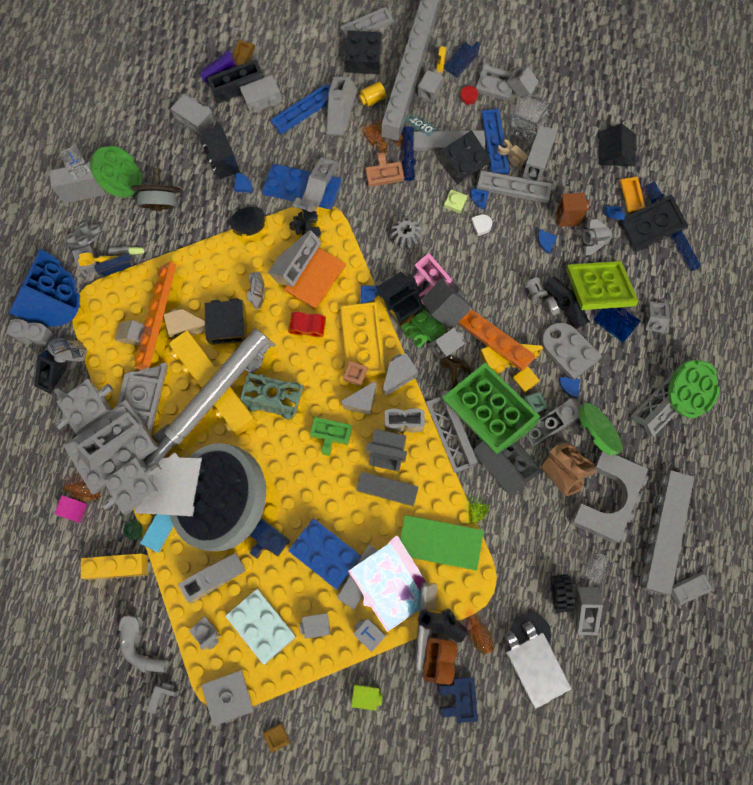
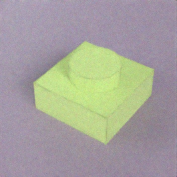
M450 190L444 208L461 214L468 196Z

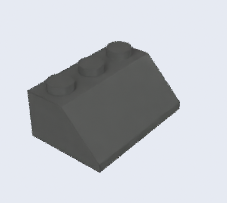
M484 441L473 450L478 460L485 465L490 474L495 477L510 497L543 472L518 441L497 455Z

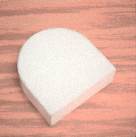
M478 215L471 218L477 236L486 234L491 230L492 219L489 216Z

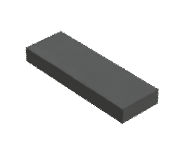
M361 472L356 491L414 507L418 486Z

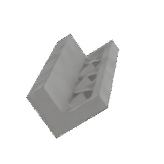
M672 375L630 416L633 421L643 425L647 434L652 437L676 415L670 404L668 392L665 391L669 387ZM663 399L660 404L653 405L655 400ZM650 412L645 419L640 417L643 413Z
M446 391L441 393L440 397L427 401L426 404L454 473L476 466L477 459L459 416L442 400V397L448 393ZM442 402L444 407L442 415L434 412L431 405ZM442 419L450 422L451 428L449 432L440 428ZM449 436L457 439L459 444L456 450L448 447L447 440ZM456 454L463 456L467 464L457 468L454 462Z

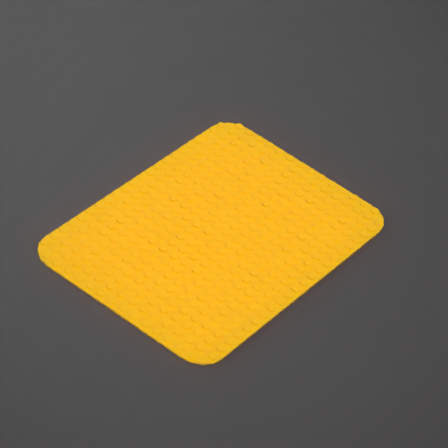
M334 206L332 210L318 207L315 210L317 211L318 221L311 223V227L320 228L321 235L319 240L322 243L319 248L346 263V267L316 310L284 291L286 285L278 284L268 273L276 259L302 237L301 234L296 235V232L289 228V223L294 221L293 217L298 216L302 209L290 207L266 216L264 228L254 235L247 236L242 234V236H239L231 229L97 279L85 286L79 293V309L76 316L72 319L78 341L82 342L87 348L84 361L90 379L99 390L107 384L112 386L113 391L104 397L110 407L114 409L118 403L125 373L140 371L134 368V357L140 346L115 341L119 323L134 320L144 325V320L150 310L148 305L154 295L153 287L158 280V269L160 266L171 261L177 264L164 314L173 309H183L205 321V303H210L212 300L229 301L232 298L243 300L246 306L247 337L256 328L276 344L275 347L271 346L262 359V365L252 374H263L267 378L284 382H297L300 385H304L297 413L291 420H286L281 415L260 410L252 412L243 403L256 423L237 436L235 432L230 433L224 425L226 420L216 415L213 411L215 405H213L191 432L184 437V440L180 444L174 445L163 457L169 458L173 453H176L179 458H189L200 448L217 443L229 444L245 450L259 463L265 478L266 501L261 519L290 540L279 557L265 548L259 558L256 559L249 553L258 543L251 536H248L239 545L228 550L205 551L186 543L173 527L159 553L146 547L191 686L199 700L205 705L207 703L202 684L240 670L243 671L252 704L255 706L417 638L419 610L387 632L372 607L363 605L364 595L355 609L337 599L350 575L340 588L336 590L288 551L313 518L361 556L368 545L379 551L388 545L389 541L394 537L398 536L400 539L405 515L480 530L457 474L454 473L416 379L387 396L383 393L391 359L398 354L403 355L405 353L379 294L373 302L378 304L386 375L365 377L362 386L343 380L347 367L340 306L360 304L361 286H374L375 283L348 220L341 210ZM255 272L261 273L265 284V299L259 310L255 309L253 303L247 299V292L251 290L249 275ZM301 312L325 316L324 336L312 337L290 334L288 329L291 313ZM164 315L149 367L160 366L161 363L168 364L151 432L156 445L158 442L154 439L153 435L167 424L171 426L175 418L202 389L201 387L199 389L196 388L191 381L194 377L191 373L186 374L180 366L183 364L180 359L176 360L170 353L172 348L168 343L172 339L168 335ZM206 332L192 335L217 370L242 343L210 345L206 340ZM246 370L230 386L239 399L241 398L248 374ZM250 380V382H252L254 386H259V384H256ZM375 382L377 391L370 415L345 410L342 407V400ZM269 388L266 393L267 396L274 397L277 394V389ZM255 390L253 392H246L245 396L253 398L261 395L257 394V391ZM285 398V400L279 399L283 405L295 407V404L289 398ZM414 408L423 410L425 416L423 431L412 433L404 430L396 433L406 436L404 451H407L405 463H401L400 472L369 466L370 455L366 454L367 443L372 444L375 429L386 431L385 411L389 409L406 411ZM318 417L353 425L348 446L333 442L330 456L323 455L321 451L324 440L310 437L314 418ZM361 472L418 486L414 507L357 492L356 489ZM135 513L142 537L145 536L156 514ZM482 538L477 571L412 558L425 581L437 584L435 610L443 611L449 608L453 611L457 621L472 616L484 608L495 592L497 574L494 561L484 538ZM236 553L246 571L198 601L188 603L178 584ZM256 589H259L296 635L295 639L265 665L262 664L225 617ZM328 613L331 629L330 635L305 639L304 635H301L299 622H303L302 617ZM204 617H207L222 635L218 638L219 643L211 650L208 648L201 650V645L189 632ZM368 618L386 635L372 652L353 635L356 632L354 627L361 619L365 621Z

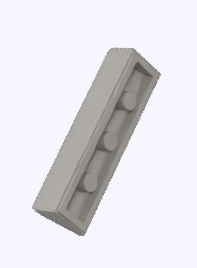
M421 583L419 615L420 611L424 609L435 610L436 583ZM419 623L415 666L417 670H422L427 660L426 644L429 638H433V631L424 629L423 626H419Z

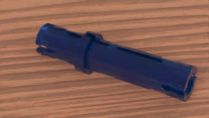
M411 126L403 128L404 159H402V165L404 166L405 181L415 180L414 128ZM409 157H410V168H408V158H409Z

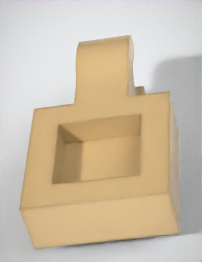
M505 139L503 145L506 148H502L499 145L497 152L501 155H508L507 159L510 163L521 170L526 165L529 156L517 145L513 147Z

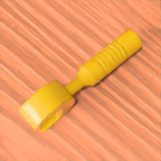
M92 253L79 254L80 259H78L79 266H89L95 261L103 263L119 256H99L94 258Z

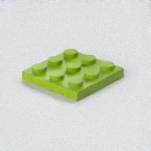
M621 261L567 265L566 271L581 310L637 306L639 300Z

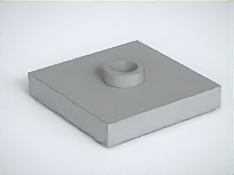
M242 670L202 684L213 726L254 712Z

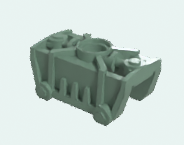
M248 372L240 400L252 412L260 410L281 415L284 419L291 420L297 413L304 385H300L297 382H284L267 378L263 374L255 375ZM250 380L256 384H259V386H254V384L250 382ZM271 387L277 389V394L274 397H269L266 394L267 390ZM254 390L257 391V394H261L255 398L245 396L246 392H253ZM285 398H289L295 404V407L283 405L279 399L285 400Z

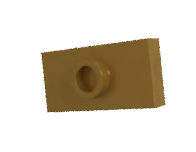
M238 40L233 53L238 66L250 62L256 47L253 43Z

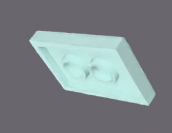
M256 589L225 616L263 665L296 638V635L259 589Z

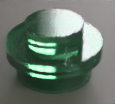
M135 520L126 523L123 528L124 536L133 541L139 539L143 532L142 524Z

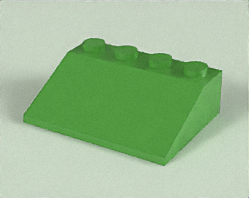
M486 363L482 364L442 397V400L496 455L524 437L537 425L540 415Z

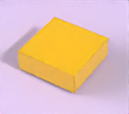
M528 366L512 378L523 393H526L540 381Z

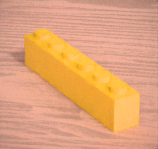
M187 330L168 343L172 348L170 350L172 356L176 360L180 359L183 364L180 366L186 374L191 373L194 377L191 381L197 389L203 388L218 371ZM231 387L214 404L215 408L213 411L219 418L223 417L226 420L224 425L230 433L235 432L239 436L256 423Z

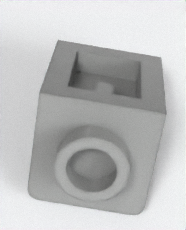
M649 301L646 330L665 332L670 320L669 304Z
M207 617L201 619L189 630L201 645V650H206L207 648L211 650L219 643L218 638L222 636Z

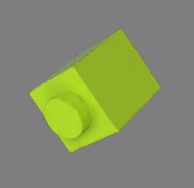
M355 684L351 707L376 711L377 706L382 705L383 693L379 692L380 687Z

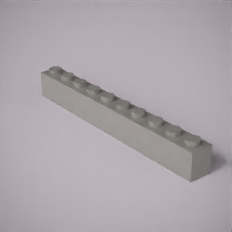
M421 0L383 118L382 137L398 141L400 139L442 0Z

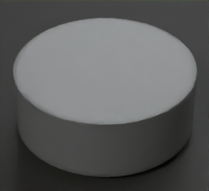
M553 297L547 298L545 304L550 315L555 316L559 314V308Z

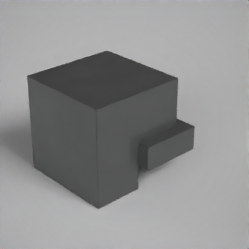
M443 278L421 299L430 314L449 329H452L472 309L468 301L462 297L464 292L454 281L448 283Z
M375 429L372 444L367 443L366 454L370 455L369 466L400 472L401 463H405L407 451H404L406 436Z

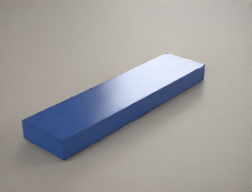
M324 84L270 119L271 124L278 133L282 135L328 105L329 84Z
M499 108L481 110L487 154L492 160L489 163L490 172L503 175L509 174L507 155H501L497 152L499 145L505 148L503 145L504 136Z

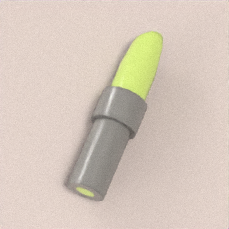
M109 247L110 255L144 253V249L141 247Z

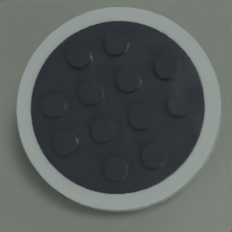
M222 443L207 445L189 457L202 458L193 502V516L171 515V520L178 535L189 545L205 551H224L243 542L257 526L265 506L266 483L259 463L245 450Z

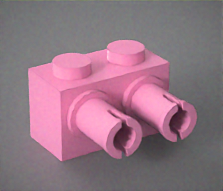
M429 253L415 264L418 273L413 277L416 280L417 286L419 287L424 281L429 282V286L418 295L421 299L441 278L445 279L448 283L453 281Z

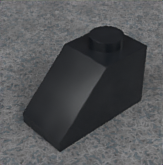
M48 350L39 354L34 386L51 394L67 369L68 360L63 363L57 362Z

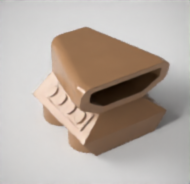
M569 443L556 445L549 452L548 459L541 466V469L565 496L580 492L584 485L583 478L594 475L597 471L594 463L583 457L580 451Z

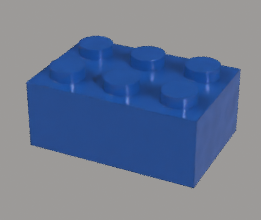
M314 518L288 550L336 590L340 588L350 575L348 571L354 568L362 557Z

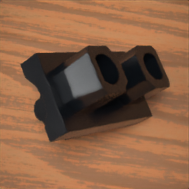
M302 209L298 216L293 217L294 221L289 223L290 230L295 231L296 235L301 234V236L310 230L319 239L321 235L320 228L311 227V223L318 221L317 211L309 212Z

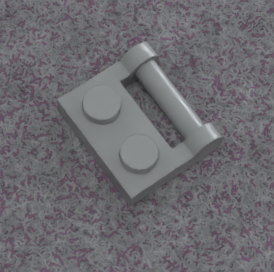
M484 63L476 87L478 93L509 101L512 88L507 81L487 76V73L509 79L512 72L492 67L489 63Z

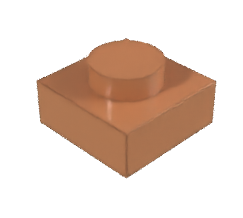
M349 361L343 380L362 386L368 367Z

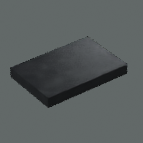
M672 195L626 216L624 220H620L635 252L688 228V224Z

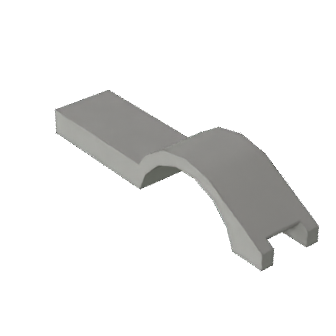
M323 157L320 158L309 176L302 199L297 197L293 207L309 212L317 210L323 199L325 189L338 167L337 161Z

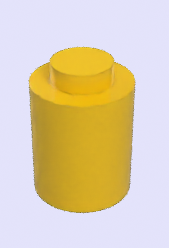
M381 82L360 90V95H358L361 104L366 105V107L387 97Z

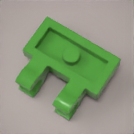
M426 310L411 319V323H405L401 326V329L406 332L404 335L408 339L412 338L417 348L421 347L428 340L433 342L447 332L445 327Z

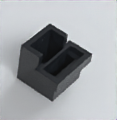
M399 272L376 287L384 308L398 323L424 308L421 298L416 294L419 292V289L412 275L406 277L402 272Z

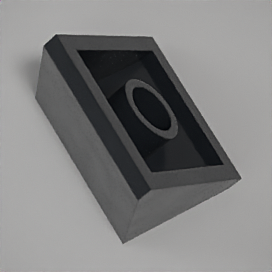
M622 123L600 131L599 165L635 167V133Z

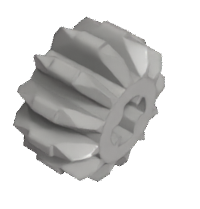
M403 217L401 222L396 220L395 226L391 227V239H394V244H400L401 249L404 245H407L408 249L411 248V244L416 246L417 240L421 239V228L417 227L418 222H412L411 217L408 221H405Z

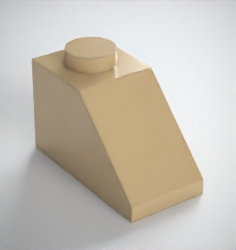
M173 309L164 314L168 335L172 340L186 330L191 336L206 332L205 321L183 309Z

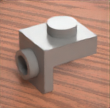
M165 682L162 685L155 686L153 693L149 694L146 705H148L147 712L159 713L165 694L176 696L179 691L174 689V685Z

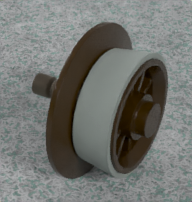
M153 168V185H135L130 187V190L138 192L136 206L157 212L162 211V209L177 208L175 194L183 192V189L178 187L160 185V168Z

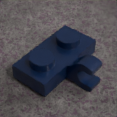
M260 518L257 526L249 535L258 543L249 553L258 559L264 549L267 548L279 557L290 540Z

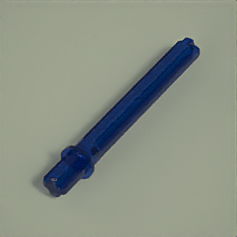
M655 182L649 183L646 186V190L651 197V203H655L665 197V194L661 193ZM683 231L672 235L691 271L699 269L701 264Z

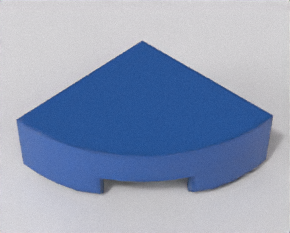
M236 173L235 192L253 193L250 180L245 175Z
M471 188L470 195L473 203L475 202L477 207L485 210L489 191Z
M603 206L604 215L624 220L625 212L621 206Z
M540 229L538 234L539 244L542 250L549 254L557 236Z
M379 285L361 286V303L373 302L379 294L376 288Z
M560 377L559 383L564 392L571 398H578L580 379L572 381L571 378Z

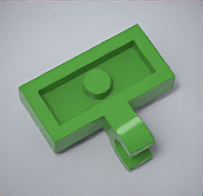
M315 417L310 437L324 440L321 452L323 455L330 456L333 442L348 446L353 425Z

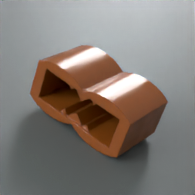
M435 638L428 639L426 644L427 660L423 667L424 681L452 684L455 675L454 662L457 656L456 642Z

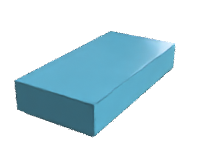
M156 514L140 544L159 553L174 527L171 515Z

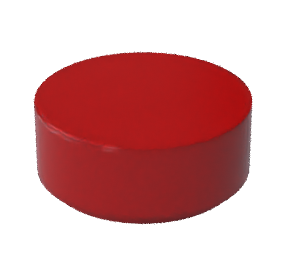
M466 86L461 90L460 99L464 104L471 105L477 101L478 91L475 87Z

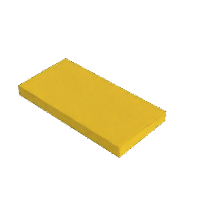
M377 302L340 306L346 367L349 361L368 367L365 377L386 375Z

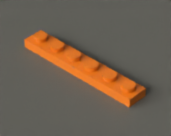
M171 261L160 266L157 272L158 280L153 287L154 295L148 305L150 310L144 320L145 328L139 339L140 347L134 357V368L139 370L148 368L151 365L177 264Z
M472 309L457 323L521 371L535 359V354Z

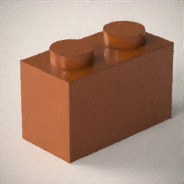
M585 193L562 194L556 209L558 227L580 226L582 220L585 219L586 211L589 210V200H586Z

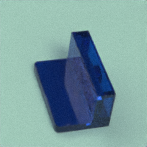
M477 41L471 46L465 42L444 65V70L458 78L478 56L480 43Z
M623 307L601 309L594 318L598 325L621 342H625L641 322V320Z

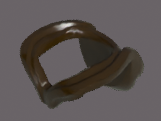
M448 355L440 361V365L444 369L452 368L451 378L453 387L451 390L458 385L456 373L459 367L464 369L465 377L471 374L468 364L459 358Z

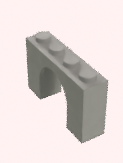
M601 451L594 464L597 468L596 472L614 480L620 486L623 493L622 505L617 512L607 514L581 503L577 506L570 524L616 544L620 540L623 541L626 536L627 530L625 527L627 522L630 523L634 516L632 509L634 504L637 505L641 498L639 491L641 486L644 487L648 480L646 475L648 469L615 454L610 456Z

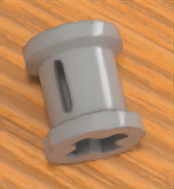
M539 277L533 278L524 284L532 296V302H536L548 294L547 291L543 290Z

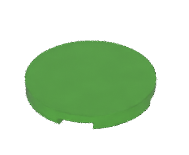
M111 145L110 147L98 148L93 153L90 160L92 175L100 187L109 194L121 198L131 197L136 192L130 190V187L142 185V172L139 171L134 163L135 159L123 149Z
M696 359L689 360L681 364L673 373L669 383L668 397L672 408L679 415L696 418L705 412H709L717 401L720 386H718L717 371L710 363Z
M583 404L578 409L579 419L583 428H587L594 438L593 442L610 456L622 452L621 439L608 418L593 404Z

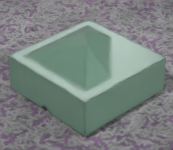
M539 391L523 398L537 414L549 408Z

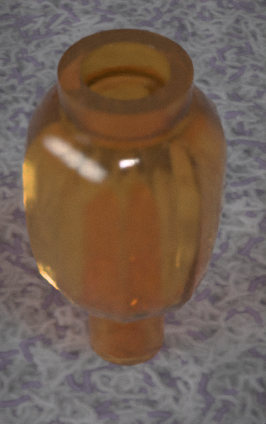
M79 481L73 485L65 484L63 487V491L71 493L74 499L91 502L98 500L100 497V491L97 494H91L85 482Z
M477 616L470 618L469 620L472 625L470 635L475 648L478 651H482L483 655L494 651V640L488 628L484 624L479 623Z

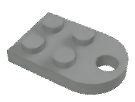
M565 323L553 324L546 329L543 335L542 347L545 353L572 381L602 358L595 348L571 325ZM555 331L560 337L557 339L552 338L550 333Z

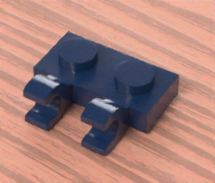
M475 677L454 678L453 685H439L440 695L454 694L455 707H440L442 717L456 716L457 723L478 722Z

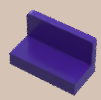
M227 51L204 67L200 75L209 85L208 77L238 65L232 53Z

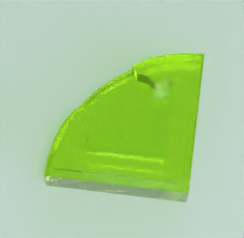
M470 503L469 524L481 521L489 512V505Z

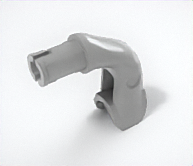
M124 616L119 624V644L124 659L143 673H147V671L165 673L167 660L152 659L149 656L137 654L138 634L142 632L143 627L141 617Z

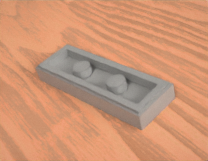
M384 7L340 26V30L344 38L347 39V30L374 32L392 24L393 18L387 8Z

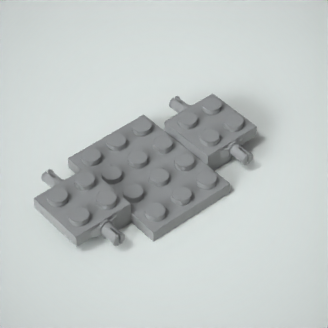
M87 379L57 401L63 412V418L55 422V425L60 430L69 423L74 432L79 434L65 444L64 447L91 494H97L107 487L111 497L101 503L103 508L107 510L112 505L117 504L122 514L127 515L158 492L152 476L162 468L158 463H155L148 469L143 461L158 446L129 400H124L112 409L104 397L113 391L112 386L107 384L99 390L95 387L92 380ZM128 412L140 425V428L106 462L91 471L79 458L76 446Z

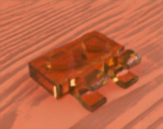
M383 119L363 128V134L370 145L376 144L380 153H387L388 145L384 140L386 138L382 137ZM402 134L400 135L399 141L393 139L397 147L404 144L402 141Z

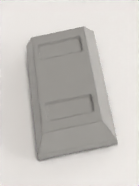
M702 571L673 585L671 596L677 607L714 589L705 572Z

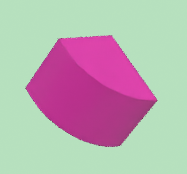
M61 496L54 514L80 523L88 504Z

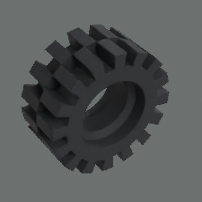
M552 575L550 585L555 612H573L575 608V595L570 575Z

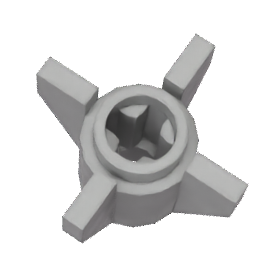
M596 218L588 219V229H580L576 232L578 235L583 236V241L586 244L584 246V255H592L608 244L612 238V232L609 227Z

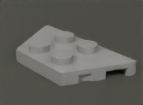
M161 363L160 366L153 368L148 367L138 372L125 373L117 403L118 406L124 400H129L150 435L168 369L167 363Z

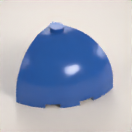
M39 249L9 313L30 323H40L49 327L67 324L76 316L80 305V294L75 286L77 283L69 271L66 272L60 265L61 262L48 252Z

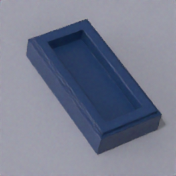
M127 253L94 265V268L98 275L103 278L136 264L132 256Z

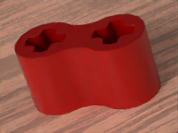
M292 312L288 332L293 335L323 337L326 317L320 314Z

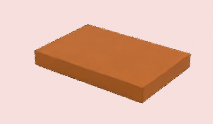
M318 247L293 287L286 286L284 291L316 310L346 267V263Z

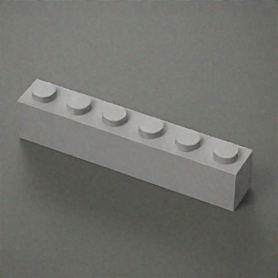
M669 471L661 478L660 486H662V492L656 500L658 511L652 519L654 530L648 538V544L651 545L649 552H646L644 557L646 569L640 576L641 589L664 596L671 595L695 478L693 476Z

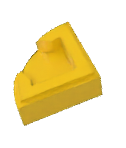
M440 46L436 70L443 72L446 47Z

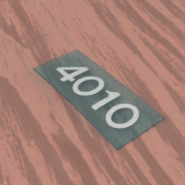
M410 115L405 119V122L427 136H431L438 129L416 115Z

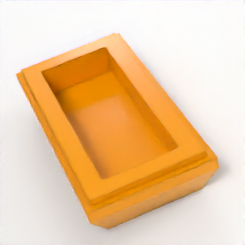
M638 177L620 179L627 212H635L644 208L645 203Z

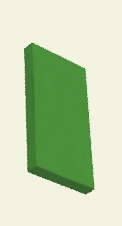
M405 515L400 541L413 559L477 571L484 530Z

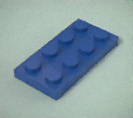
M272 164L263 186L262 194L293 202L297 197L302 199L312 172ZM332 176L319 207L333 209L341 186V178Z

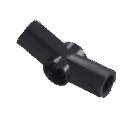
M556 276L546 282L544 290L557 301L558 307L566 312L575 329L590 322L585 311L581 310L574 291H571Z
M449 608L443 611L424 609L420 611V615L417 618L419 626L432 630L436 634L443 632L457 643L463 642L464 638L468 635L467 628L456 620L453 611Z

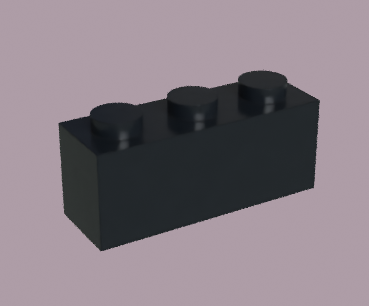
M255 59L210 76L207 80L216 103L219 104L242 95L240 87L264 77Z

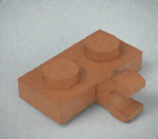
M385 153L377 154L378 166L365 168L369 187L404 181L401 162L387 164Z

